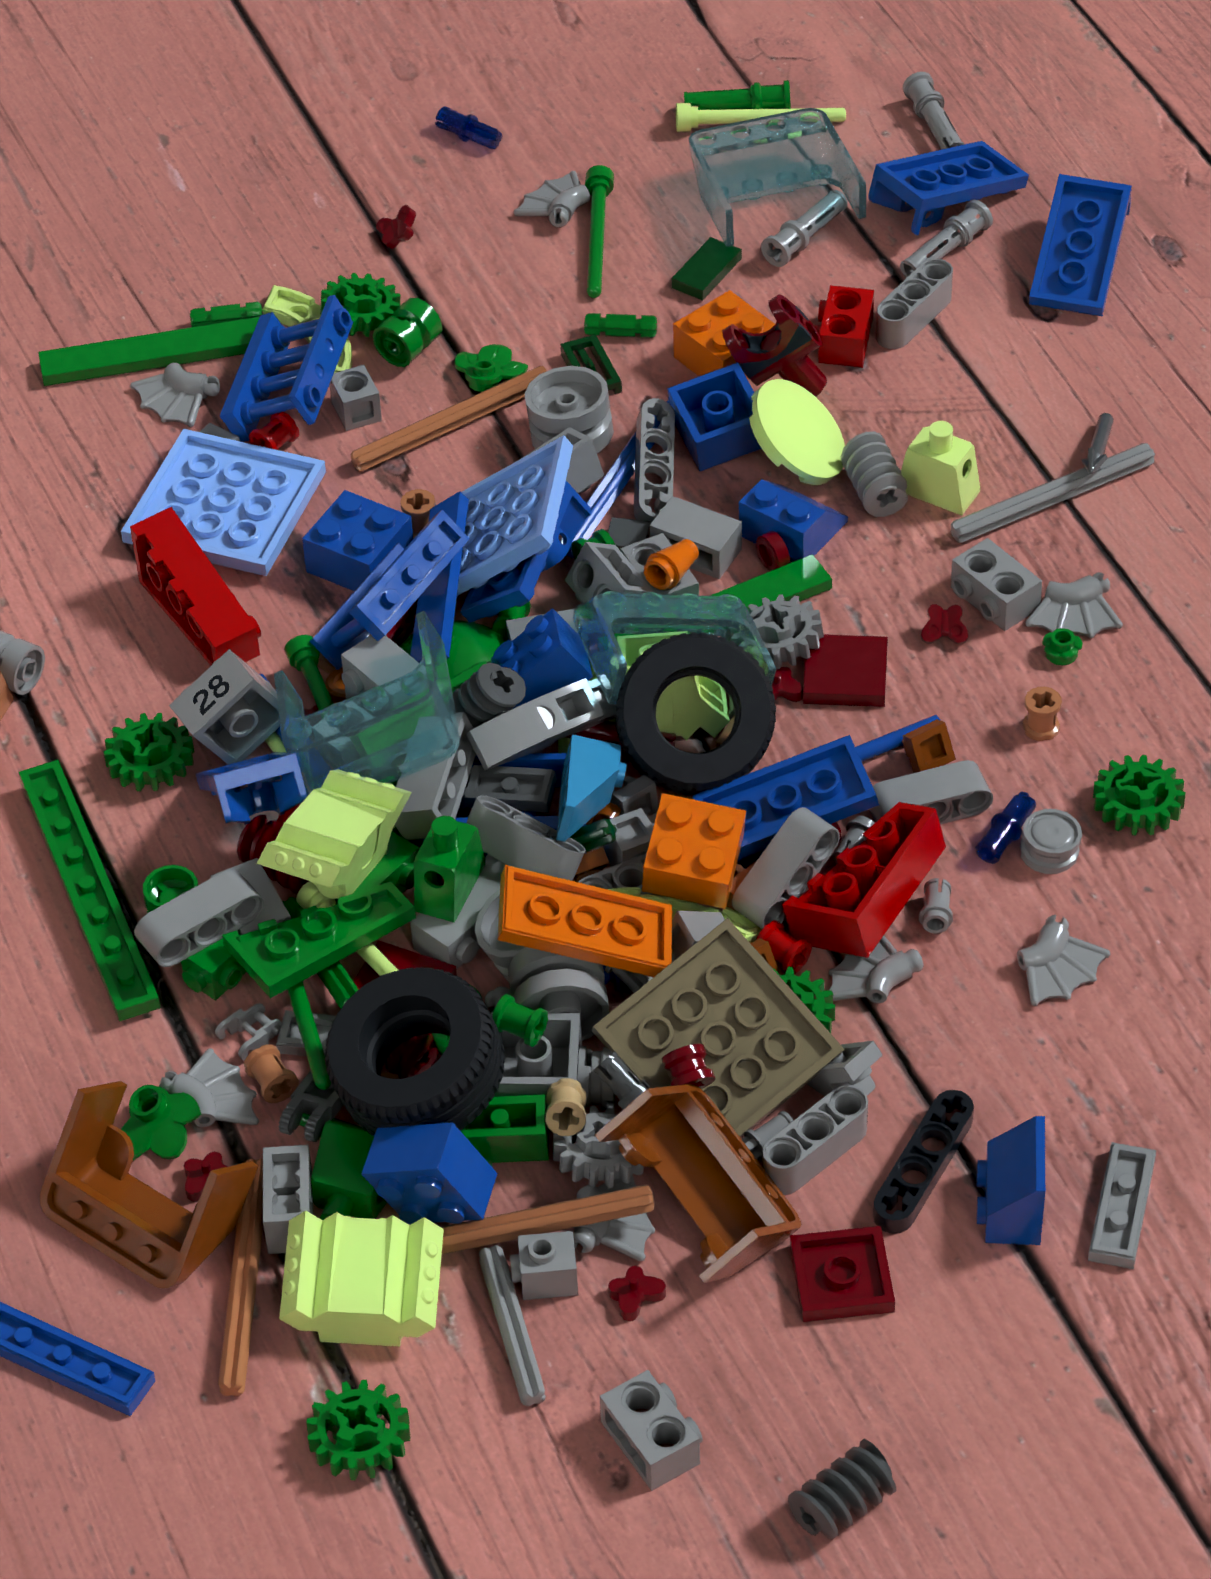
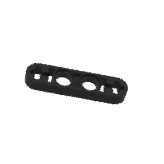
M947 1090L935 1098L878 1191L874 1200L873 1217L875 1224L881 1226L884 1232L895 1234L910 1228L971 1128L974 1114L973 1100L963 1091ZM954 1109L960 1110L961 1113H954L950 1119L949 1127L946 1126V1113H951ZM928 1138H937L942 1140L946 1147L940 1151L933 1152L925 1149L921 1143ZM916 1170L922 1172L926 1179L919 1184H910L904 1181L901 1176L907 1171ZM898 1195L903 1197L902 1211L896 1210L893 1215L888 1214L886 1210L894 1209L898 1202Z

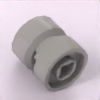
M0 630V671L11 692L25 695L36 686L41 677L45 663L44 651L38 645L23 639H15L13 635Z

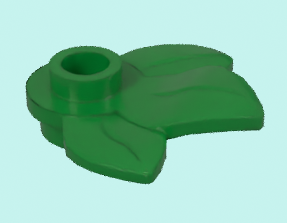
M500 344L484 346L478 354L461 352L455 357V368L465 373V378L469 381V387L479 392L498 385L502 379H512L528 370L527 364L512 361L511 349Z
M144 1085L132 1094L129 1101L130 1119L121 1130L130 1137L133 1143V1160L150 1148L155 1155L163 1159H175L181 1155L187 1144L185 1125L196 1120L201 1115L200 1107L191 1095L184 1092L169 1094L164 1088L154 1085Z

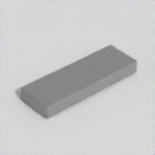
M1111 1142L1088 1261L1134 1269L1157 1150Z

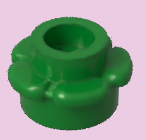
M1059 628L1047 633L1042 640V644L1045 646L1046 658L1051 663L1062 666L1073 663L1077 659L1078 650H1081L1083 645L1079 636H1075L1071 630Z

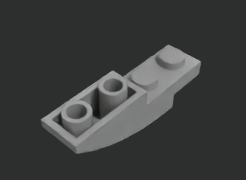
M610 673L587 681L585 678L503 713L470 730L466 735L486 771L547 748L558 739L616 718V703L619 689Z

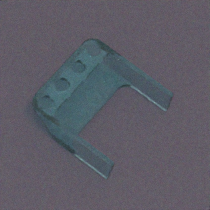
M815 108L794 110L695 131L689 137V149L701 199L726 247L734 245L733 211L729 203L747 199L755 200L762 196L776 193H789L805 187L831 184L843 191L858 219L866 218V182L827 114L822 110Z
M607 591L577 605L573 612V622L608 704H617L619 690L627 670L626 660L614 633L652 634L688 631V634L696 632L727 638V641L730 642L732 640L736 645L745 648L744 651L749 652L759 662V666L763 667L766 676L770 680V686L773 683L776 666L748 608L734 595L698 596L692 593L663 595L654 592L628 594Z
M425 611L416 614L422 648V660L412 672L378 687H373L342 702L334 703L313 714L304 715L303 701L282 670L274 673L282 742L287 753H296L307 796L313 789L321 788L330 770L339 769L345 772L357 773L364 778L376 779L377 782L391 783L450 758L457 751L460 745V736L444 642Z

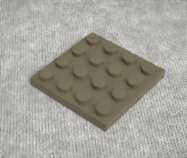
M728 918L592 1028V1032L604 1046L612 1052L615 1051L640 1082L645 1080L649 1084V1088L670 1086L673 1078L670 1071L664 1069L662 1063L663 1056L687 1045L703 1044L707 1053L704 1061L707 1068L713 1070L715 1081L702 1088V1090L714 1102L740 1138L744 1136L748 1129H753L815 1078L825 1066L830 1064L845 1050Z

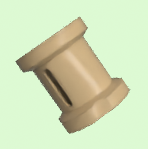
M562 1078L552 1083L547 1090L546 1102L549 1106L546 1110L545 1122L548 1128L557 1135H575L583 1129L586 1123V1112L584 1109L586 1091L582 1088L580 1082L571 1078Z

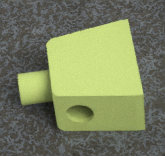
M936 421L930 427H923L909 445L903 461L901 474L907 481L905 491L909 496L963 515L980 492L975 447L971 442L953 436V426L946 421Z

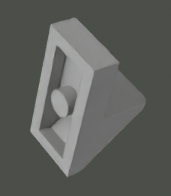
M874 1041L841 1044L845 1049L844 1052L807 1083L824 1097L832 1090L845 1085L856 1086L863 1090L866 1095H869L876 1087L875 1082L870 1076L872 1072L870 1066L883 1054Z

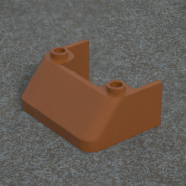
M117 1081L78 1089L40 1191L42 1211L51 1221L153 1286L165 1289L182 1284L234 1230L259 1165L249 1161L210 1171L201 1197L193 1213L128 1173L134 1158L133 1143L124 1131L113 1125L127 1084Z
M694 1084L646 1089L595 1134L599 1142L618 1140L620 1142L619 1150L630 1164L654 1167L706 1236L700 1242L702 1250L700 1258L707 1268L699 1275L704 1283L731 1277L788 1239L802 1225L795 1209L714 1102L702 1089Z

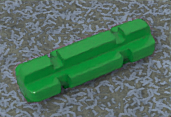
M257 301L245 303L246 307H240L239 303L210 307V311H205V307L190 310L191 327L260 317V315H263L262 306Z
M588 313L584 320V331L589 336L595 334L600 336V332H605V336L635 337L636 334H641L640 337L654 338L657 334V318L654 315H641V319H636V315L606 314V317H601V313Z

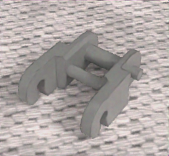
M258 1003L245 1012L240 1008L224 1019L217 1026L215 1034L218 1038L224 1039L226 1036L225 1030L227 1029L231 1035L237 1031L242 1032L244 1030L253 1037L246 1041L238 1051L239 1057L245 1061L249 1051L252 1052L263 1045H269V1040L279 1034L282 1022L279 1019L271 1021L264 1015L265 1006ZM258 1021L263 1027L256 1031L251 1025Z

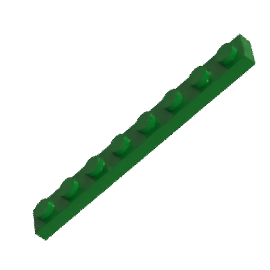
M59 760L20 771L21 785L119 1022L160 1009L158 994Z

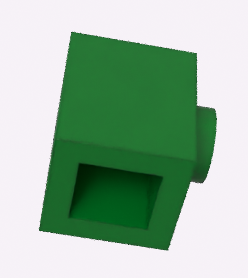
M223 938L181 961L182 978L186 985L197 993L203 992L215 1001L228 989L234 988L246 973L244 968L224 947Z

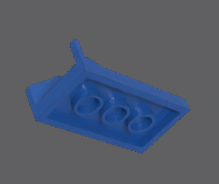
M978 141L876 164L868 199L873 203L899 212L916 209L911 232L919 235L921 227H928L941 220L945 206L974 199L980 200L983 197L1006 194L1009 191L1026 188L1029 174L985 142ZM931 211L930 216L925 219L926 214Z
M1059 174L1029 295L1030 305L1103 316L1126 215L1130 213L1132 185Z
M567 481L565 482L553 543L550 548L541 555L534 554L521 561L509 572L503 571L491 577L483 586L476 589L471 588L460 611L469 622L484 617L490 618L503 610L514 606L520 607L528 603L534 595V588L540 573L555 566L569 552L573 539L585 519L591 515V509ZM559 535L563 538V544L559 541Z
M850 735L734 779L728 784H723V786H716L713 789L693 795L694 800L746 810L744 836L737 864L741 865L744 869L752 862L757 861L787 818L798 808H808L823 820L832 824L879 805L877 795Z
M273 752L195 773L199 789L211 791L212 796H218L225 824L229 822L249 824V816L263 811H276L282 815L301 804L307 797L296 753ZM248 784V787L240 789V786Z

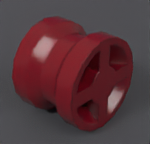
M703 1044L687 1045L673 1050L662 1057L664 1069L670 1071L673 1078L670 1086L694 1084L702 1089L715 1081L713 1070L707 1068L704 1061L707 1053Z

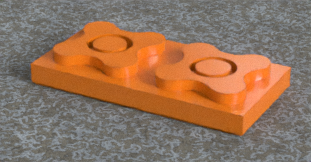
M505 865L500 881L498 940L655 977L672 963V905Z

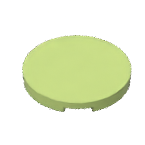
M783 379L770 380L751 396L753 415L749 417L750 425L758 444L777 467L783 464L787 469L799 476L800 482L810 485L825 484L839 474L843 469L841 454L845 447L844 439L830 412L812 393L796 383Z

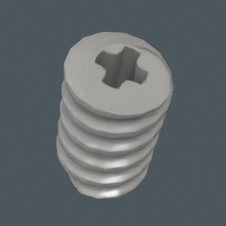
M874 431L864 432L851 439L843 448L841 462L852 481L853 487L857 491L858 497L862 501L863 507L869 514L875 517H885L896 513L908 502V495L905 491L907 481L902 476L901 470L897 466L895 458L891 455L889 447L885 444V439L880 433Z

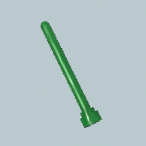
M602 165L589 168L585 177V186L592 196L587 294L591 298L599 297L602 292L606 197L614 188L613 171Z
M299 635L287 642L284 652L290 665L303 673L321 717L325 722L337 710L317 667L320 652L309 642L313 638L312 636ZM362 767L354 772L359 775H365Z
M303 981L287 989L315 1085L319 1089L325 1090L332 1083L327 1074L325 1053Z

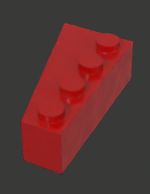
M169 507L130 526L140 584L210 666L229 649L244 662L259 656L258 638L261 637V630L253 616L247 615L173 508Z
M898 802L863 833L864 841L860 845L850 849L846 848L836 857L838 864L827 874L817 873L807 882L808 890L802 896L797 898L792 895L785 901L782 906L791 936L797 940H807L812 947L868 958L946 848L936 808Z

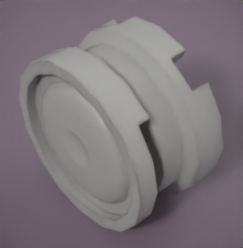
M1043 809L1034 812L1026 818L1023 825L1020 843L1022 860L1034 871L1044 874H1058L1070 869L1076 863L1079 856V846L1082 839L1080 824L1067 812L1057 809Z
M579 1046L577 1081L581 1083L582 1088L586 1091L584 1109L589 1107L591 1103L592 1105H601L603 1109H607L609 1106L615 1108V1094L600 1076L593 1071L613 1053L606 1047L602 1051L592 1052L586 1046Z

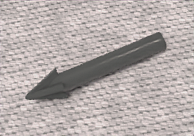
M1103 413L1099 416L1091 446L1088 448V456L1086 459H1082V463L1089 474L1101 470L1100 466L1108 459L1104 453L1114 422L1113 416L1109 413Z

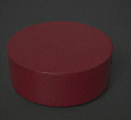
M769 531L757 538V554L762 564L769 571L790 563L789 551L778 533Z

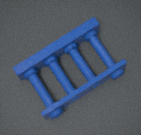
M335 295L328 296L319 319L287 328L281 325L273 312L260 315L220 413V418L232 434L239 436L240 442L249 441V434L256 429L260 418L284 411L297 409L308 425L315 423L353 324L349 312L343 308ZM313 336L309 344L288 349L290 342ZM303 361L300 369L278 374L280 367ZM292 387L290 394L268 400L270 392Z
M441 510L426 524L405 549L399 543L396 544L309 642L339 670L342 667L341 654L369 637L370 634L376 641L383 638L470 538Z

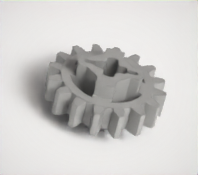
M783 594L778 595L776 601L771 602L766 597L762 598L763 605L758 607L750 604L748 606L749 614H740L738 616L740 624L735 625L738 646L745 648L744 651L749 652L754 659L758 658L760 667L766 666L768 662H774L775 669H780L782 662L788 661L792 666L796 665V658L799 656L809 659L811 657L809 648L819 649V639L824 637L819 610H813L812 602L810 601L800 605L799 596H794L790 601H785Z
M595 1105L590 1106L583 1129L575 1135L560 1136L554 1133L553 1160L560 1161L559 1171L561 1173L573 1171L572 1181L578 1182L584 1177L589 1179V1187H595L598 1181H605L608 1188H613L615 1179H620L628 1184L631 1182V1173L636 1175L643 1174L644 1166L640 1164L634 1166L623 1157L619 1150L620 1142L618 1140L599 1142L595 1137V1134L616 1116L613 1106H609L605 1112H599Z

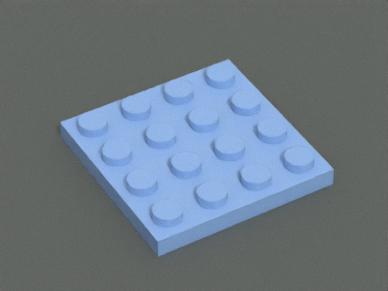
M183 429L122 528L123 543L133 545L130 526L172 507L212 564L267 576L326 473L325 461Z
M564 435L462 491L469 499L465 534L470 539L463 546L457 597L471 588L476 589L483 586L491 577L503 571L509 572L513 570L521 561L532 555L543 554L552 545L573 445Z

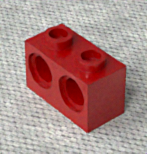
M830 285L827 300H820L818 322L822 323L821 325L815 324L814 326L822 341V346L819 347L818 363L863 368L874 319L875 290Z

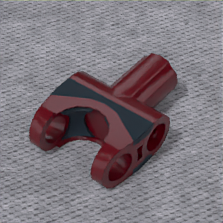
M779 294L769 300L770 310L777 320L770 330L754 334L738 328L734 324L722 330L728 350L736 363H739L745 375L755 385L758 386L778 374L783 380L800 385L815 397L826 386V376L808 357V354L822 346L819 333L804 313L783 295Z

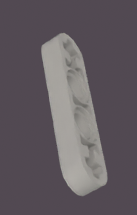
M659 398L649 399L642 405L636 423L634 517L636 520L650 521V524L673 496L675 412L669 403ZM654 415H656L657 420L660 421L658 429L653 428L655 420ZM654 442L659 444L663 448L664 453L656 454L651 452L646 447V443ZM655 473L661 477L663 483L653 484L646 479L645 474ZM651 498H656L654 503L656 513L652 512V508L648 506Z

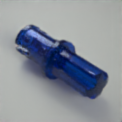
M446 106L442 107L436 115V120H439L435 122L436 127L458 135L464 142L471 140L490 149H496L502 140V133L498 129L479 122L475 115H463Z
M1022 791L1011 799L1002 813L994 815L991 819V828L975 846L977 855L983 861L991 864L997 863L1009 844L1020 838L1022 835L1021 827L1024 825L1026 818L1036 808L1035 799L1031 798L1027 792Z

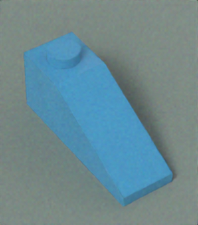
M572 734L562 768L556 840L565 842L610 803L614 787H622L627 763L620 762L621 745Z

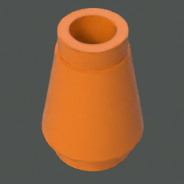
M683 539L651 554L644 566V575L647 581L659 590L674 588L698 558L699 550L696 544L689 539Z

